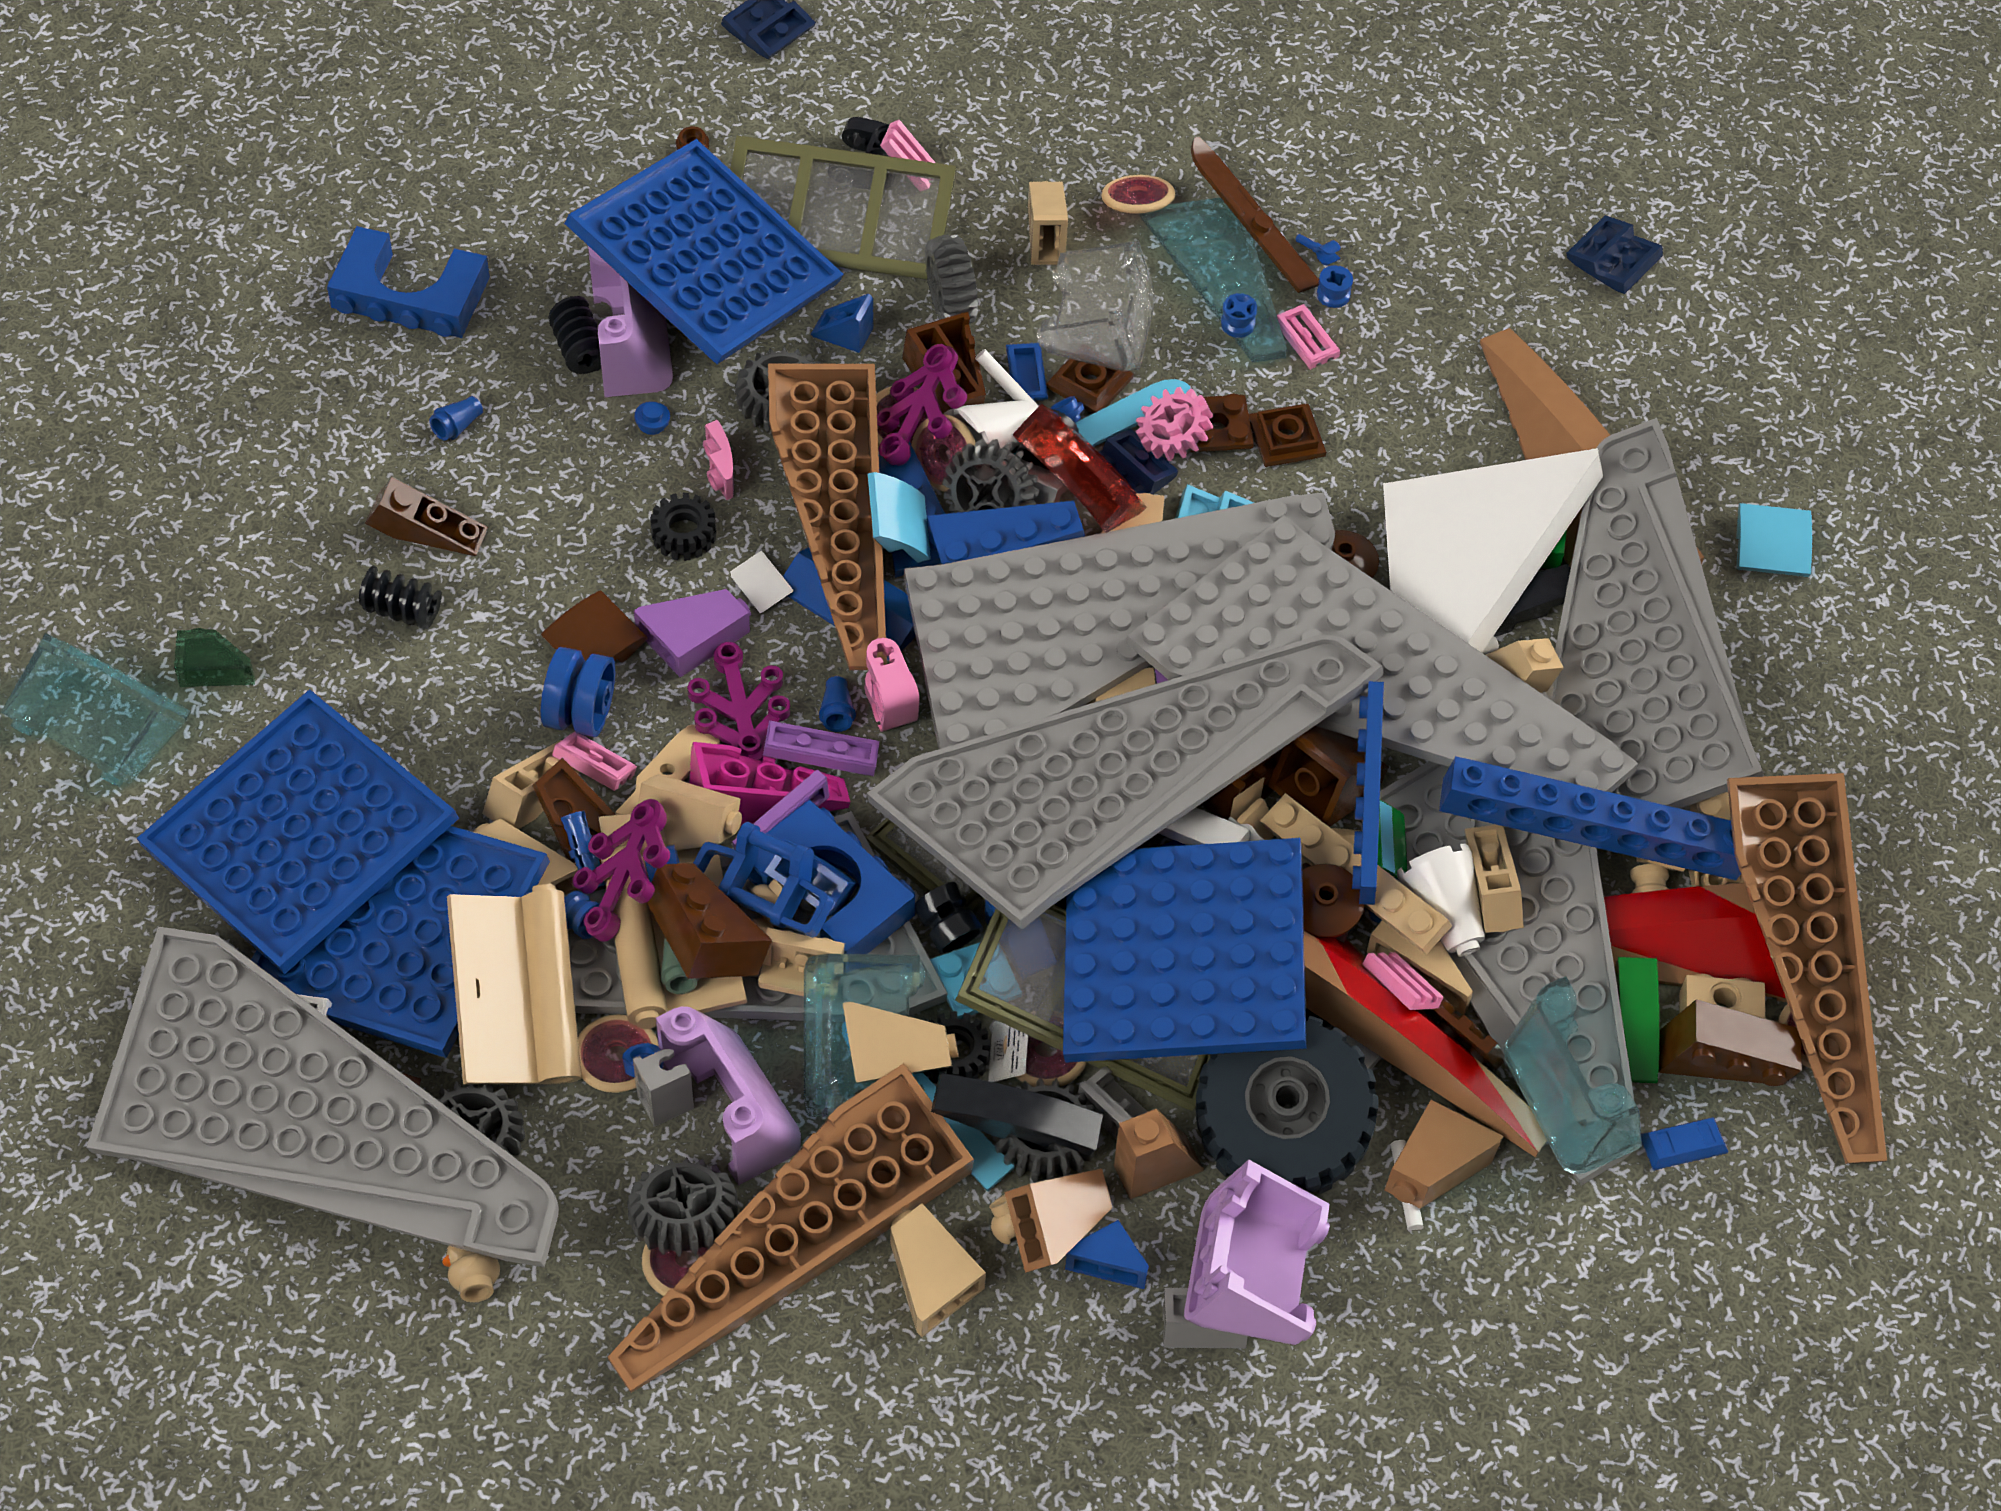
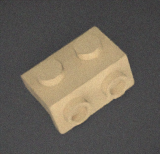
M767 928L766 934L772 939V943L763 962L758 986L764 989L829 1002L835 1001L843 974L845 943L833 941L829 938H812L789 930Z

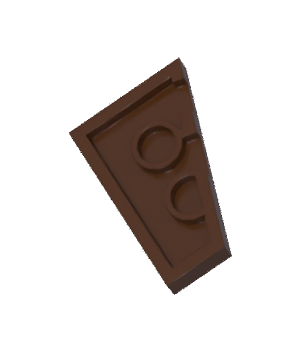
M563 758L532 785L566 859L575 863V860L570 859L569 851H571V847L561 817L584 810L588 827L593 837L601 833L600 816L616 815Z
M1443 998L1439 1008L1422 1009L1425 1013L1428 1014L1430 1012L1440 1021L1439 1026L1451 1037L1461 1039L1469 1047L1467 1050L1484 1066L1488 1063L1496 1071L1504 1063L1505 1056L1498 1042L1489 1035L1484 1039L1485 1035L1476 1027L1475 1023L1465 1015L1459 1017L1455 1014V1008L1445 998Z

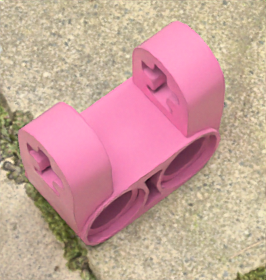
M888 638L873 640L868 645L866 651V664L869 671L866 673L864 689L872 707L876 722L880 721L881 724L878 727L883 732L918 720L919 692L915 679L909 671L897 643ZM883 652L885 656H889V664L883 665V659L881 657L877 658V653Z

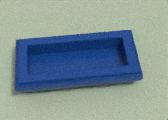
M1041 344L1006 345L1010 376L1034 401L1047 400L1048 394Z
M1714 1117L1639 1135L1653 1171L1728 1153Z

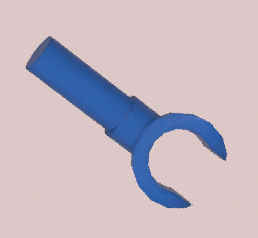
M1301 234L1297 235L1296 242L1315 252L1317 259L1323 265H1329L1340 259L1335 252L1341 248L1335 240L1321 245Z

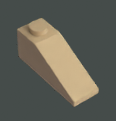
M558 742L494 776L482 814L493 821L501 818L517 829L534 821L544 810L532 785L559 761V759L552 756L554 747ZM573 768V769L576 771L577 774L580 773V771H578V770H576L575 768Z
M1489 825L1466 828L1465 838L1472 852L1484 932H1506L1511 929L1524 928L1521 888L1504 827Z
M1382 920L1371 933L1367 953H1374L1377 956L1381 952L1387 955L1390 952H1396L1435 988L1455 1010L1464 1015L1468 1010L1473 991L1441 941L1426 955Z

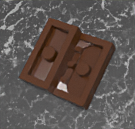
M601 590L570 608L541 633L555 650L558 647L581 650L585 661L591 654H600L613 657L614 661L618 659L623 663L648 639Z

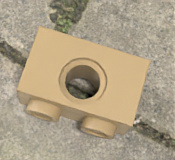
M1708 974L1686 975L1679 992V1013L1697 999L1717 1005L1716 1003H1722L1729 1009L1765 1018V983L1753 982L1747 978H1714Z

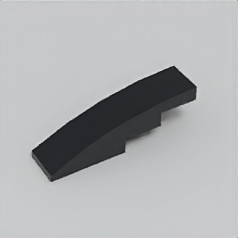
M1565 564L1537 572L1494 636L1512 632L1517 623L1546 617L1551 607L1564 604L1571 570L1570 566Z
M943 1073L938 1077L931 1109L933 1113L1001 1139H1005L1009 1134H1012L1046 1148L1054 1142L1088 1156L1097 1149L1103 1114L1028 1090Z

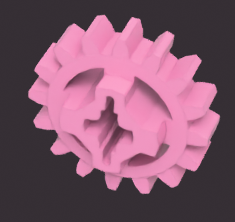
M1177 387L1174 394L1171 395L1167 389L1163 390V397L1160 399L1152 396L1150 399L1153 405L1151 407L1142 406L1141 408L1145 417L1136 418V422L1140 427L1136 430V434L1147 452L1152 451L1157 459L1165 454L1168 461H1172L1175 453H1179L1182 459L1186 458V450L1189 448L1197 452L1199 449L1196 443L1199 440L1206 442L1208 440L1204 431L1213 429L1210 421L1213 414L1202 395L1197 396L1193 389H1189L1184 394L1181 387Z

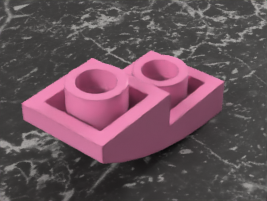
M715 420L705 425L706 440L703 441V447L710 462L707 478L711 487L715 491L720 489L726 500H729L734 495L732 452L724 429L719 421Z

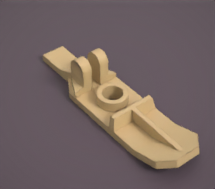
M688 725L636 777L634 793L617 809L615 814H631L638 805L641 783L658 774L684 781L690 774L691 747L693 742L720 744V740L710 734L700 733L696 730L695 725ZM663 772H670V773H672V774H671V775H665V774H663Z

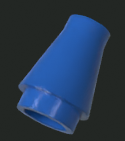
M470 396L465 400L434 410V415L429 419L431 429L443 441L449 438L454 440L483 413V407L476 397Z
M834 676L826 681L819 719L826 729L833 732H842L851 727L852 722L856 718V712L848 690L847 680L840 676Z

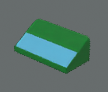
M1380 800L1377 865L1398 879V869L1402 867L1404 873L1408 871L1405 817L1401 811Z

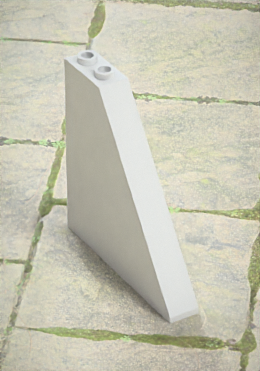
M1598 448L1383 483L1390 591L1482 653L1603 478Z

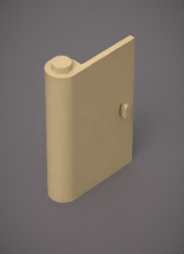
M619 845L618 847H616L611 856L601 860V863H604L609 858L614 856L616 853L624 849L626 845ZM701 847L677 851L680 863H693ZM714 855L711 858L704 872L717 887H719L724 877L720 855ZM642 857L643 864H644V867H645V870H646V873H647L645 860H644L643 857ZM613 875L604 880L606 889ZM629 875L613 911L618 915L621 922L620 928L614 936L628 1021L638 1028L650 1029L656 1027V1017L681 1006L706 1013L746 1004L747 998L743 976L699 978L695 989L685 994H674L666 989V986L661 982L665 936L648 904H640L628 895L627 889L631 882Z
M541 884L533 886L532 892L522 897L448 895L447 906L463 1084H561L582 1079L564 892L556 890V886L553 884Z

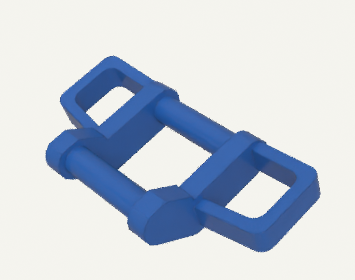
M750 822L742 824L737 834L736 850L711 842H705L702 845L693 863L703 873L714 855H722L733 859L718 888L734 903L770 918L771 924L780 928L788 927L812 938L819 934L834 904V899L810 883L814 858L812 849L803 845L796 847L760 831L759 826ZM759 848L790 861V875L775 903L742 889L758 859ZM806 890L819 897L820 902L810 922L804 925L792 920Z

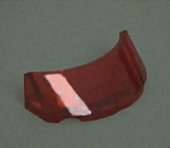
M1040 404L1013 433V436L1076 496L1105 533L1141 514L1147 508L1145 503L1136 495L1137 492L1081 434L1073 430L1061 416L1045 405Z

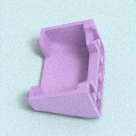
M588 246L594 304L601 303V301L607 303L614 315L605 318L598 325L604 396L643 394L665 390L671 385L673 379L666 317Z
M681 1006L656 1017L659 1048L661 1050H674V1057L664 1061V1069L668 1071L673 1069L674 1066L686 1064L696 1083L715 1075L732 1101L723 1113V1126L732 1141L733 1160L728 1163V1170L738 1186L784 1162L798 1152L801 1146V1133L798 1125L740 1036L733 1029L690 1007Z
M1251 1160L1246 1161L1210 1194L1202 1209L1184 1309L1185 1319L1203 1328L1292 1345L1308 1340L1315 1330L1316 1319L1314 1318L1312 1307L1303 1303L1299 1305L1307 1250L1315 1243L1320 1244L1328 1234L1330 1224L1327 1222L1330 1204Z

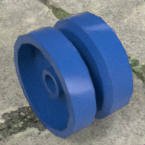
M558 647L549 664L542 692L540 712L543 726L565 730L572 723L576 734L597 737L603 729L612 702L616 674L613 657L591 654L585 661L581 650Z

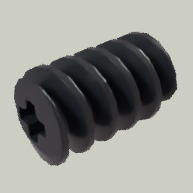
M570 296L562 299L550 310L548 320L557 339V344L561 349V354L565 359L566 366L571 372L576 374H588L599 371L602 368L597 322L593 319V313L589 309L588 301L581 296Z
M374 565L370 566L359 590V604L363 610L368 613L376 611L381 617L389 615L394 621L403 619V622L407 625L417 624L420 629H428L439 612L442 592L437 590L432 595V585L429 582L424 583L419 591L416 578L410 579L407 586H404L405 576L403 574H398L394 581L391 582V571L387 569L383 571L380 578H377L378 568Z

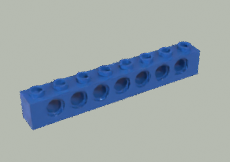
M1455 756L1443 777L1439 806L1440 812L1727 879L1737 880L1741 875L1734 854L1730 820Z

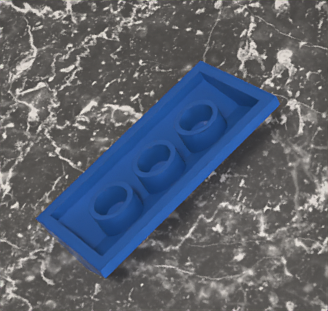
M807 547L798 552L783 575V578L793 589V592L787 596L835 626L810 548ZM884 580L886 638L896 642L902 652L916 637L908 595Z

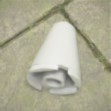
M1017 400L966 405L957 409H950L944 414L962 421L969 428L976 442L984 439L989 445L992 440L998 439L1000 448L1011 443L1012 451L1020 445L1024 436L1029 432L1030 426L1039 411L1029 401ZM954 426L950 434L942 438V440H948L951 450L946 451V454L951 462L954 454L957 451H962V448L967 444L961 432Z
M1460 844L1462 851L1453 852L1449 845L1427 852L1409 861L1412 869L1404 873L1402 867L1397 871L1400 883L1450 921L1452 927L1440 941L1449 953L1457 952L1459 957L1478 951L1480 949L1479 943L1485 939L1472 852L1467 844Z

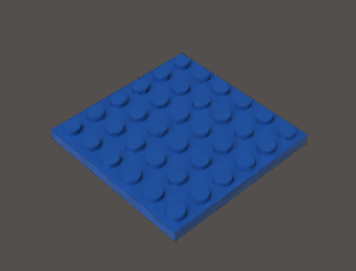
M697 139L568 215L564 223L716 364H719L837 285L844 275Z
M309 689L136 839L150 855L278 970L286 974L453 825L459 817L451 806Z
M450 826L286 974L278 970L257 950L251 961L295 994L328 998L332 1002V1006L328 1008L326 1015L336 1024L447 1058L459 1035L447 896L452 894L522 897L531 893L532 887L538 885L550 860L546 853Z
M1300 838L1134 849L1067 895L1063 1057L1065 1063L1307 1049L1302 845Z

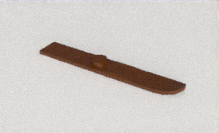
M1195 137L1192 141L1191 154L1196 167L1298 293L1319 286V279L1273 224L1272 219L1264 213L1212 148L1201 137Z

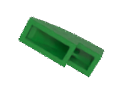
M1618 957L1614 969L1631 1081L1633 1083L1657 1084L1659 1069V982L1657 959Z

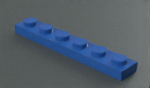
M1373 681L1368 682L1367 696H1360L1359 718L1366 719V729H1359L1358 752H1365V763L1357 762L1356 786H1364L1363 797L1356 796L1355 820H1362V831L1354 832L1353 854L1361 855V866H1353L1352 889H1360L1359 904L1375 905L1377 888L1384 682Z

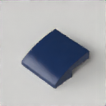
M747 0L724 16L721 23L729 33L766 59H770L812 29L816 24L794 0L789 4L785 0Z
M1605 215L1566 254L1567 259L1575 266L1613 290L1625 294L1663 256V248L1660 244L1634 236L1632 224Z
M1131 428L1106 439L1103 450L1079 460L1075 468V472L1116 509H1118L1128 493H1150L1153 495L1171 482L1178 474V470L1163 456L1157 459L1152 451L1147 452L1138 435Z

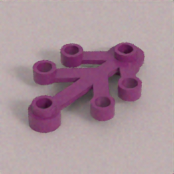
M943 344L932 346L924 355L923 367L892 384L890 394L898 403L890 408L881 410L877 414V426L885 433L892 432L899 424V417L907 412L908 414L899 432L887 435L879 445V454L889 464L900 466L909 460L911 456L909 441L924 411H926L929 420L928 430L936 438L942 439L950 434L953 427L952 423L942 414L934 391L939 381H941L945 390L943 400L952 409L960 408L967 400V393L957 384L953 374L958 361V355L953 348ZM923 382L921 388L914 392V387Z
M724 642L714 651V666L720 673L725 674L731 701L711 691L707 680L703 678L692 679L687 686L688 698L694 703H702L711 708H702L695 713V728L700 733L710 734L730 746L741 748L740 755L762 761L769 720L775 722L786 720L790 716V701L780 695L772 697L768 702V714L755 729H753L751 718L771 693L781 688L783 685V672L779 667L773 665L763 668L761 671V682L746 699L740 669L743 666V651L733 642ZM726 653H732V654H734V655L731 656V657L723 656V654H726ZM769 676L777 677L774 681L767 680L766 678ZM697 688L705 690L702 693L693 692V690ZM776 706H782L785 709L782 711H776L773 708ZM713 710L735 721L738 732L717 722V715ZM704 718L712 720L710 723L706 724L700 722V720ZM749 743L755 744L752 748H747L744 745Z
M647 799L638 804L631 813L630 821L609 836L604 833L594 835L589 842L588 849L601 860L610 857L616 847L627 840L628 842L624 849L594 870L583 867L573 877L574 887L585 894H590L596 890L600 883L613 875L599 907L590 909L584 918L587 932L601 942L612 939L620 928V918L613 911L629 875L631 882L628 885L627 893L632 899L643 904L648 902L654 894L655 887L648 880L640 854L644 841L646 840L647 847L643 852V859L652 867L661 868L670 858V850L664 846L660 834L666 825L667 815L662 804L655 799Z

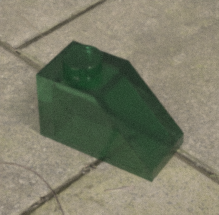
M194 628L191 630H177L174 669L180 687L255 685V676L250 658L215 629Z

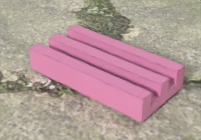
M900 120L890 123L880 145L889 157L935 163ZM907 177L920 193L929 190L931 186L929 182L933 181Z
M1304 304L1275 316V325L1310 370L1315 368L1318 363H1327L1329 358H1333V360L1339 358L1340 349ZM1299 315L1326 350L1322 351L1312 339L1311 333L1306 327L1301 325L1296 316Z
M575 731L558 742L552 753V756L559 760L563 758L571 767L613 791L619 788V784H625L627 778L629 780L632 779L637 768L635 764L589 738L576 734Z
M1381 952L1377 956L1374 953L1367 954L1363 962L1365 968L1410 1010L1439 1008L1443 996L1396 952H1390L1389 955Z

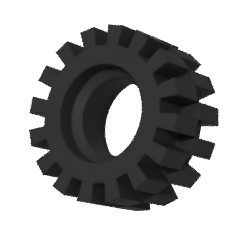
M676 493L670 495V502L663 498L660 500V507L655 505L653 514L650 517L652 540H654L656 549L661 548V554L664 556L671 552L672 559L678 560L679 555H684V561L691 560L690 554L693 553L696 558L701 557L702 549L708 552L711 549V543L714 544L716 540V518L714 509H710V503L707 500L701 503V496L696 494L693 500L689 499V493H683V498L681 499L677 498ZM688 520L696 523L697 528L688 533H677L672 531L670 526L677 521Z
M950 1011V1019H946L944 1013L937 1015V1023L935 1024L945 1026L947 1034L954 1033L956 1039L968 1045L970 1052L963 1059L952 1060L953 1067L924 1072L927 1077L931 1074L933 1075L932 1081L937 1084L938 1077L942 1073L978 1079V1074L984 1075L986 1065H989L990 1039H988L989 1033L986 1027L981 1029L982 1022L976 1018L971 1023V1015L965 1012L963 1018L959 1019L957 1018V1011Z

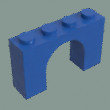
M356 226L327 285L331 308L344 314L355 313L368 316L379 322L386 320L399 323L409 329L420 328L433 331L443 337L455 336L462 338L490 278L487 256L454 248L441 277L436 283L417 292H397L387 288L380 282L393 256L389 233Z
M810 799L766 833L782 841L786 839L796 845H803L812 849L814 855L825 860L835 868L845 871L859 883L858 893L853 900L827 920L820 930V938H829L833 941L845 943L843 968L846 971L915 916V892L906 881L896 879L889 872L888 867L880 857L876 855L871 856L862 848L861 842L852 832H845L836 824L833 815L826 808H819ZM759 848L758 859L748 877L755 886L760 884L769 885L774 880L764 871L775 854Z

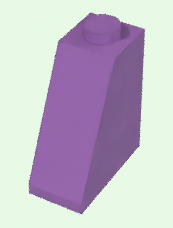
M727 589L641 606L634 610L635 625L648 637L646 642L679 677L684 676L713 657L715 649L724 642L734 643L750 632L749 617L751 612L747 604L741 598L736 599Z

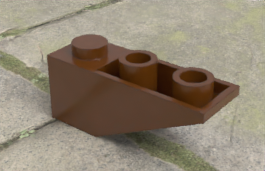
M392 476L376 496L365 524L395 539L471 556L477 555L488 529L484 524Z

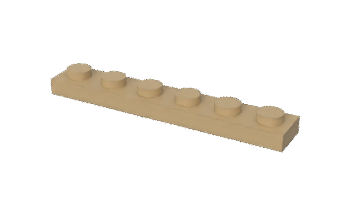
M1286 793L1260 820L1263 826L1279 839L1300 838L1302 857L1312 865L1333 864L1346 869L1351 874H1353V866H1361V855L1353 854L1354 846ZM1377 865L1375 905L1364 904V906L1427 955L1449 931L1452 924L1442 914Z

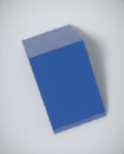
M866 294L824 310L811 335L814 338L860 353L873 330V297L870 294Z
M1119 1220L1081 1239L1067 1253L1065 1270L1145 1289L1149 1268Z

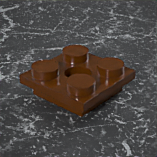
M1081 345L1047 382L1046 387L1064 398L1075 396L1077 402H1082L1085 410L1094 414L1106 408L1133 379L1134 373L1089 347ZM1094 375L1098 378L1089 380L1084 378L1083 376Z
M1245 394L1204 397L1213 414V417L1210 418L1211 423L1218 422L1226 427L1204 431L1208 440L1207 442L1199 440L1196 443L1199 449L1197 452L1252 449L1254 442Z
M1309 404L1249 414L1251 429L1265 467L1326 457V450ZM1289 429L1295 434L1286 435L1281 433L1280 430Z

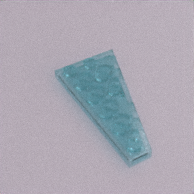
M1221 198L1169 204L1163 209L1154 212L1140 213L1141 219L1220 321L1223 315V303L1230 295L1236 293L1246 294L1256 301L1257 315L1253 332L1246 337H1233L1252 363L1286 358L1287 347L1253 238Z

